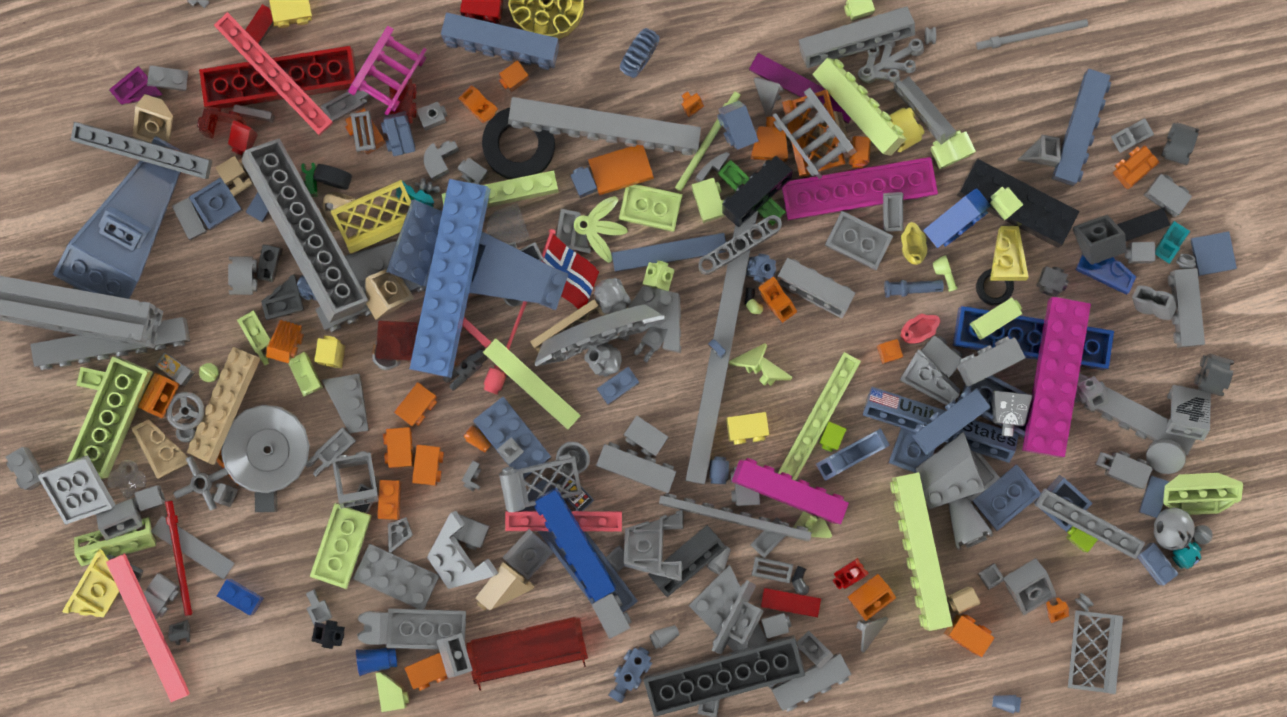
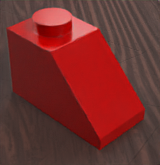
M233 120L228 145L232 148V152L242 156L245 150L253 147L258 134L252 128Z

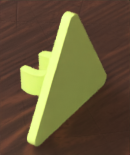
M764 343L730 360L728 363L732 366L746 367L748 373L754 370V373L757 374L761 370L760 362L767 345Z
M762 358L760 367L763 375L759 381L764 386L767 383L770 386L773 385L775 380L792 379V376L766 358Z
M804 511L793 526L795 529L797 526L808 528V532L812 533L811 537H832L824 519Z

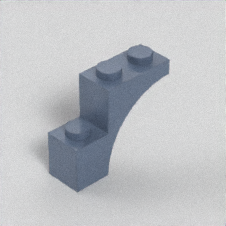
M880 428L816 463L826 481L885 449L890 444Z

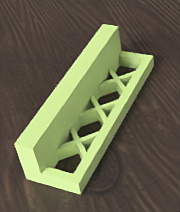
M149 517L142 519V525H146L144 530L136 531L137 529H134L122 536H117L107 541H98L103 537L100 531L74 537V555L80 565L85 566L91 563L99 549L103 550L106 556L111 554L117 557L124 553L129 554L156 546V540L151 532V520ZM90 541L86 546L80 547L81 542Z

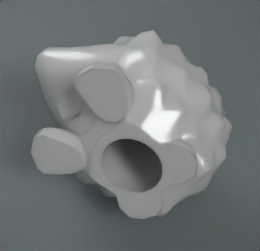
M608 278L602 280L595 287V300L605 314L627 309V306L631 303L630 297L626 293L620 279Z
M607 342L589 348L584 356L585 361L589 363V367L595 374L603 375L604 377L617 373L622 362L620 351Z

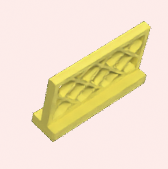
M402 180L331 210V214L346 242L350 254L400 233L407 213L403 214L398 212L401 203L408 206L411 204ZM398 187L402 190L400 199L390 196L392 190ZM381 196L385 198L382 206L373 204L375 197ZM389 199L398 202L395 210L385 208ZM357 205H367L364 214L355 211ZM371 207L380 210L377 218L368 216ZM343 211L350 213L347 222L340 220L337 214ZM383 211L393 214L391 220H381ZM353 215L362 217L359 226L350 223ZM366 219L375 221L372 228L367 229L363 227ZM348 226L358 229L356 235L347 237L346 231Z

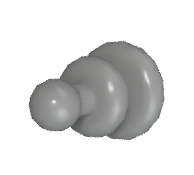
M422 178L420 183L415 182L414 186L418 187V191H424L425 189L427 194L431 191L435 193L440 192V187L432 186V182L429 181L425 184V178Z

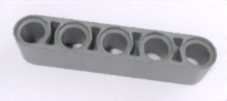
M775 215L768 216L703 256L698 264L699 271L704 275H710L776 235L782 226L781 219ZM769 221H775L778 225V228L775 230L769 229L767 223ZM759 231L762 236L760 239L755 240L751 237V233ZM743 241L745 248L742 250L736 249L735 242ZM726 251L729 254V258L722 260L719 258L718 253ZM710 261L713 267L710 270H705L702 267V263Z

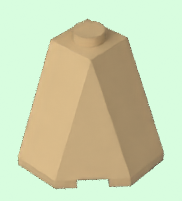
M503 562L497 570L498 574L491 577L475 599L478 600L476 604L484 611L486 609L492 610L534 589L535 585L507 562Z

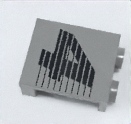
M1173 385L1167 395V399H1171V418L1166 425V433L1204 441L1210 431L1211 393Z

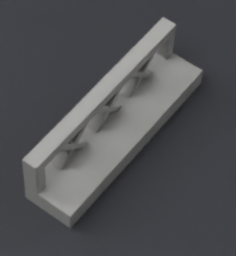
M909 76L903 81L893 82L894 91L913 110L917 118L940 145L956 134V130Z

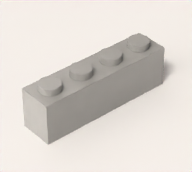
M786 259L776 278L782 288L840 318H843L855 295V292L849 287L836 283L830 277L818 274L816 270L807 268L794 259Z
M1198 269L1171 271L1170 275H1168V285L1171 287V295L1174 297L1177 308L1172 317V324L1175 325L1176 331L1173 334L1174 343L1177 344V348L1205 345Z
M609 442V445L604 444L596 464L597 467L669 493L677 472L673 470L674 466L663 463L662 466L655 463L656 460L651 457L645 456L644 459L637 457V452L629 449L624 452L619 450V445Z
M837 653L821 669L814 665L805 670V676L784 681L771 688L782 711L786 709L789 712L798 707L797 703L801 701L806 703L814 699V694L818 692L823 694L831 690V685L837 682L840 685L848 681V676L852 674L842 655Z

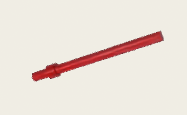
M173 500L165 501L167 511L166 523L170 528L184 615L188 616L192 615L177 528V523L179 522L178 516L175 515Z

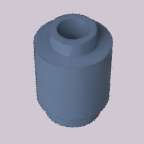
M714 457V460H710L709 479H711V484H726L729 476V461H726V457Z

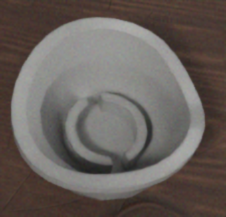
M567 442L558 449L556 460H559L558 456L570 454L571 457L574 456L578 474L588 467L590 456L587 449L580 443ZM572 463L564 464L560 471L568 475L572 470Z

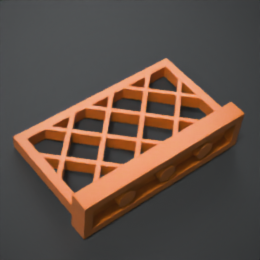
M828 90L814 93L817 98L824 95L825 103L823 106L825 109L827 108L828 113L835 121ZM807 96L782 102L785 116L797 108L798 103L805 102L804 99ZM808 108L805 114H800L787 124L791 134L801 128L806 119L812 120V118L808 117L811 108ZM820 123L818 124L819 127L824 129L823 134L827 131L826 129L829 128L828 125L825 127ZM816 126L806 133L807 136L804 134L796 140L802 149L807 146L810 137L815 140L817 139V137L812 135ZM837 137L834 138L831 145L823 143V145L829 148L826 155L835 149L834 146L837 147V144L840 143ZM792 143L799 176H810L811 174L806 169L808 166L807 162ZM819 147L812 151L811 155H807L811 162L814 156L822 158L821 155L817 154ZM843 152L838 155L839 161L834 163L830 161L819 169L818 172L845 164Z

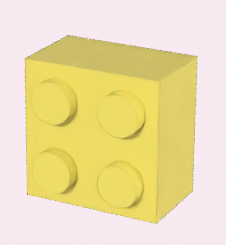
M766 412L727 417L726 419L729 442H734V445L745 444L748 439H753V442L764 441L765 437L769 436Z

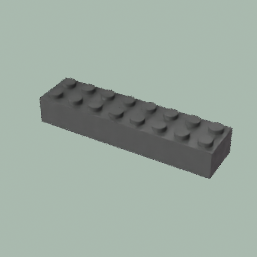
M795 635L646 675L643 680L653 715L656 717L805 676V669Z

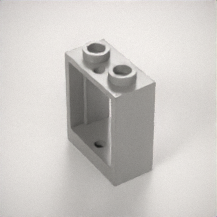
M362 451L353 456L340 455L336 459H332L341 509L378 502L379 496L370 452ZM368 464L372 490L344 495L339 469Z

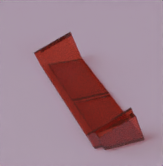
M576 617L527 627L525 630L518 629L473 639L467 643V653L473 670L471 674L474 684H478L479 691H481V682L583 660L584 667H586L585 660L588 659L581 620Z

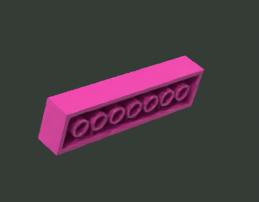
M1058 297L1048 299L1022 451L1058 458L1065 457L1091 307L1090 303Z

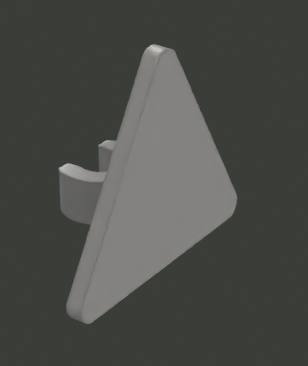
M755 77L754 82L765 115L769 117L775 102L781 99L779 93L784 92V90L778 83Z
M887 617L872 622L869 619L867 621L863 620V622L861 620L858 621L856 627L862 631L861 651L863 653L888 621Z

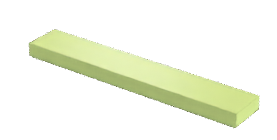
M496 338L483 351L490 360L567 430L581 416Z

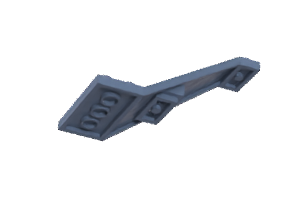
M157 136L151 142L182 151ZM140 160L68 243L53 275L82 291L130 299L140 280L181 172ZM111 224L114 225L116 229H112ZM128 234H131L133 236V239H130L128 237Z
M416 200L411 201L390 259L387 273L427 287L442 211ZM482 231L469 293L533 302L556 310L568 273L553 268Z

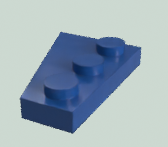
M1082 254L1075 269L1126 295L1129 294L1136 278L1127 267L1114 257L1091 265Z

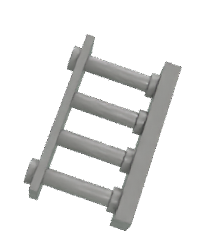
M811 88L804 92L807 96L804 99V103L782 119L775 113L773 117L776 121L773 123L779 131L784 130L808 164L806 169L811 176L816 175L820 179L822 176L818 172L819 169L842 152H848L852 156L857 151ZM815 107L818 111L815 114L816 117L791 134L785 125L808 108L812 109ZM820 122H826L829 126L826 129L827 131L802 149L796 140ZM831 137H837L840 141L837 144L838 146L813 164L807 155Z

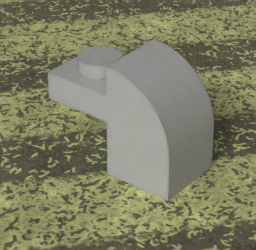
M446 141L440 145L441 148L439 149L433 143L425 151L424 165L432 181L450 173L443 159L459 151L455 141Z

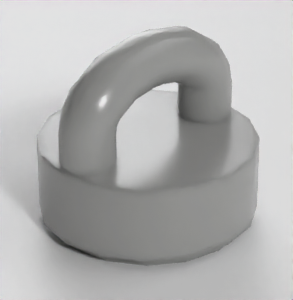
M1205 525L1196 526L1194 528L1193 540L1198 544L1209 543L1212 540L1211 529Z

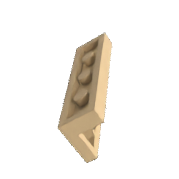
M594 299L530 342L539 353L540 346L544 341L565 331L570 326L572 328L578 321L587 322L590 313L597 309L601 316L605 314Z

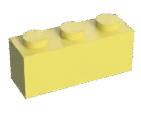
M324 336L323 339L318 338L314 361L322 366L342 369L345 345L332 336Z

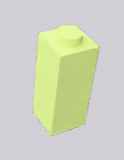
M1010 298L970 323V325L981 340L1022 314L1020 311L1022 307L1017 300Z

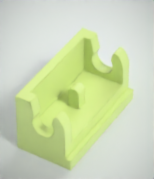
M303 352L295 358H291L288 365L303 397L323 388L307 353Z

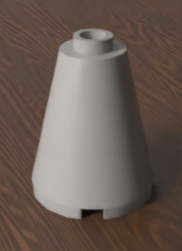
M967 497L948 503L957 550H961L962 545H966L967 548L987 540V535L993 536L991 529Z

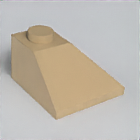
M146 94L135 106L133 137L152 142L153 138L157 136L170 144L173 115L163 100Z
M387 269L366 278V297L368 299L366 305L375 320L392 313L414 299L403 279L387 273Z

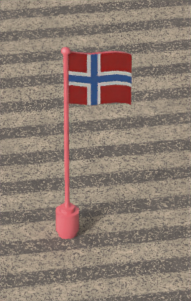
M550 229L548 231L550 234L542 252L544 260L541 262L568 273L561 297L572 303L579 310L588 303L599 271L587 259L568 248L555 235V230ZM523 301L515 325L513 327L508 343L506 345V348L508 350L511 346L512 340L514 338L522 314L526 307V301ZM496 365L494 368L490 367L484 381L485 386L483 390L498 395L499 391L503 388L507 374Z

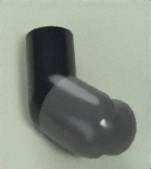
M797 566L792 578V584L798 594L806 595L809 592V586H806L803 577L807 569Z

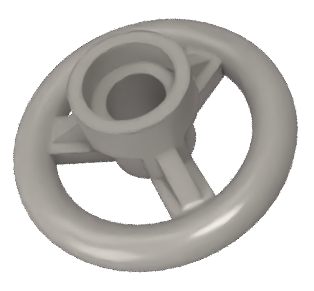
M181 392L174 395L168 409H166V415L170 424L175 428L191 430L200 424L205 410L202 400L197 395L190 392ZM187 398L197 403L199 413L196 412L194 406L187 404ZM180 399L181 407L179 413L173 417L172 407ZM185 408L189 409L187 415L183 413ZM181 418H196L194 422L186 425L177 422Z

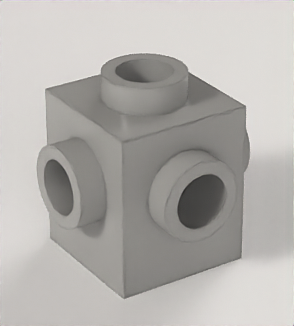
M1095 376L1077 384L1079 393H1077L1078 399L1082 404L1085 403L1091 411L1109 403L1104 383L1102 381L1099 382Z

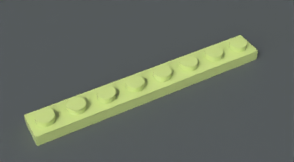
M845 352L842 354L778 474L781 475V472L787 473L792 476V480L796 481L861 362L860 360Z

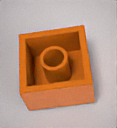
M956 614L952 620L953 626L947 627L944 634L973 654L983 657L995 638L990 635L992 631L983 625H975L976 620L967 614Z

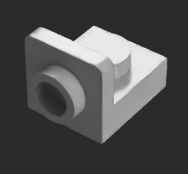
M472 461L462 479L465 482L464 487L473 492L475 488L478 490L481 488V486L472 482V479H477L482 470L479 468L480 464Z

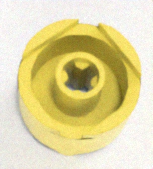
M901 108L889 115L891 117L890 121L903 130V136L906 138L905 142L897 150L898 152H902L921 141L924 129L920 124H917L915 114L911 108Z

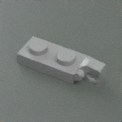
M358 90L355 95L347 91L321 105L324 113L335 122L368 103L366 99L370 98L371 95L363 90Z

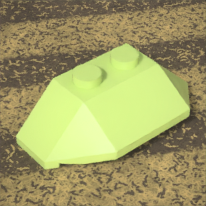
M1220 473L1180 474L1165 485L1163 503L1169 508L1184 510L1189 515L1218 514L1232 506L1235 502L1241 501L1243 483Z

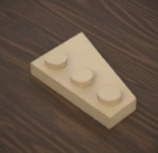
M149 419L131 428L157 479L188 465L186 461L187 456Z

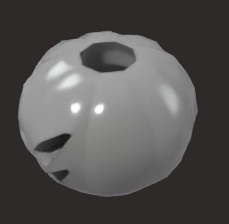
M1169 508L1158 514L1154 522L1153 533L1161 547L1168 550H1178L1185 548L1191 542L1195 526L1188 512L1179 508Z

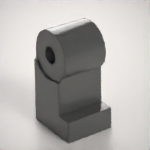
M263 244L258 264L257 279L274 282L283 248Z

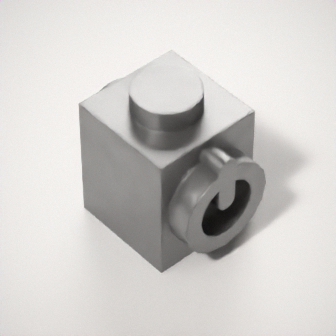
M1046 266L1042 269L1036 286L1040 288V292L1057 297L1059 293L1067 288L1069 281L1066 278L1068 274L1063 273L1064 270L1061 268H1049Z

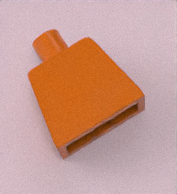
M766 117V127L758 126L756 135L759 141L754 143L751 159L772 160L777 156L783 162H787L786 133L784 130L779 131L773 123L776 121L774 117Z

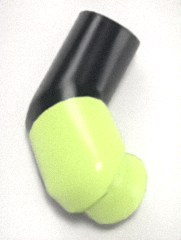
M746 288L744 301L746 308L753 314H761L763 312V305L754 299L755 288Z

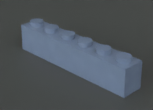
M1088 69L1084 73L1061 146V160L1055 166L1052 180L1071 186L1081 181L1083 176L1081 168L1083 164H1086L1089 153L1086 152L1088 146H1092L1095 137L1092 133L1100 122L1098 114L1105 106L1106 100L1103 98L1105 92L1108 93L1111 82H1109L1110 75Z

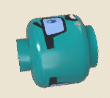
M1190 542L1183 549L1173 550L1172 559L1179 568L1190 569L1201 560V548L1196 542Z

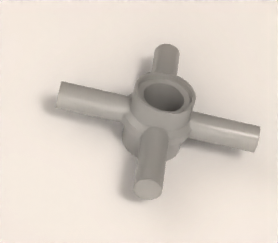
M193 455L187 457L186 461L193 477L190 485L173 492L175 498L178 499L195 491L203 495L210 511L216 509L217 506L209 490L211 489L212 482L229 473L225 468L211 475L201 473ZM199 478L205 481L203 489L197 484Z

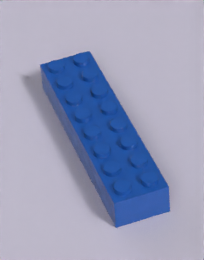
M965 306L958 308L952 346L981 350L989 345L992 348L996 347L994 343L1007 336L1009 339L1015 337L1025 358L1038 360L1045 319L1018 316L980 340L970 323L988 313L989 310ZM1087 326L1080 367L1103 371L1109 369L1114 331Z

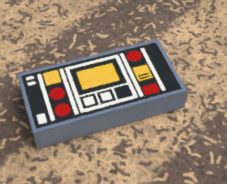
M563 476L556 484L561 486L566 477ZM569 479L564 489L567 491L577 490L576 483ZM582 487V494L566 498L577 511L585 510L594 501Z

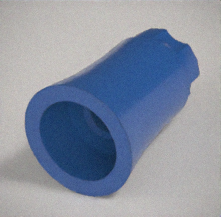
M395 648L356 649L359 676L398 666Z

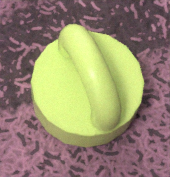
M212 363L203 364L200 367L199 376L203 381L214 382L219 376V369Z

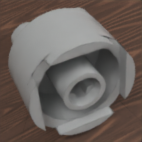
M229 256L232 264H228V285L233 287V290H229V295H253V292H257V280L254 279V272H257V261L253 260V256Z

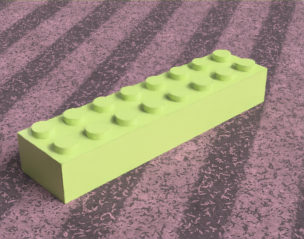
M918 472L894 477L892 482H890L892 494L895 493L897 500L894 501L896 513L899 512L901 520H898L899 529L904 532L905 539H902L904 550L908 551L909 558H906L908 569H911L913 577H910L912 588H915L917 596H914L916 607H919L921 615H918L920 626H923L928 631L951 627L953 625L920 474Z

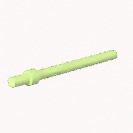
M734 91L729 101L723 107L738 101L741 95ZM718 118L675 186L677 190L682 191L720 130L721 125Z

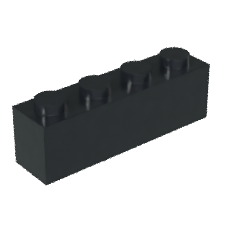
M777 156L772 160L768 159L759 172L755 171L746 184H741L734 195L728 196L723 201L722 213L737 227H740L792 179L793 170Z

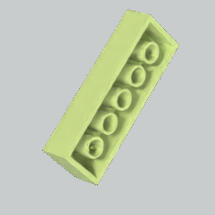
M112 356L67 462L88 455L100 478H108L153 371L123 358Z

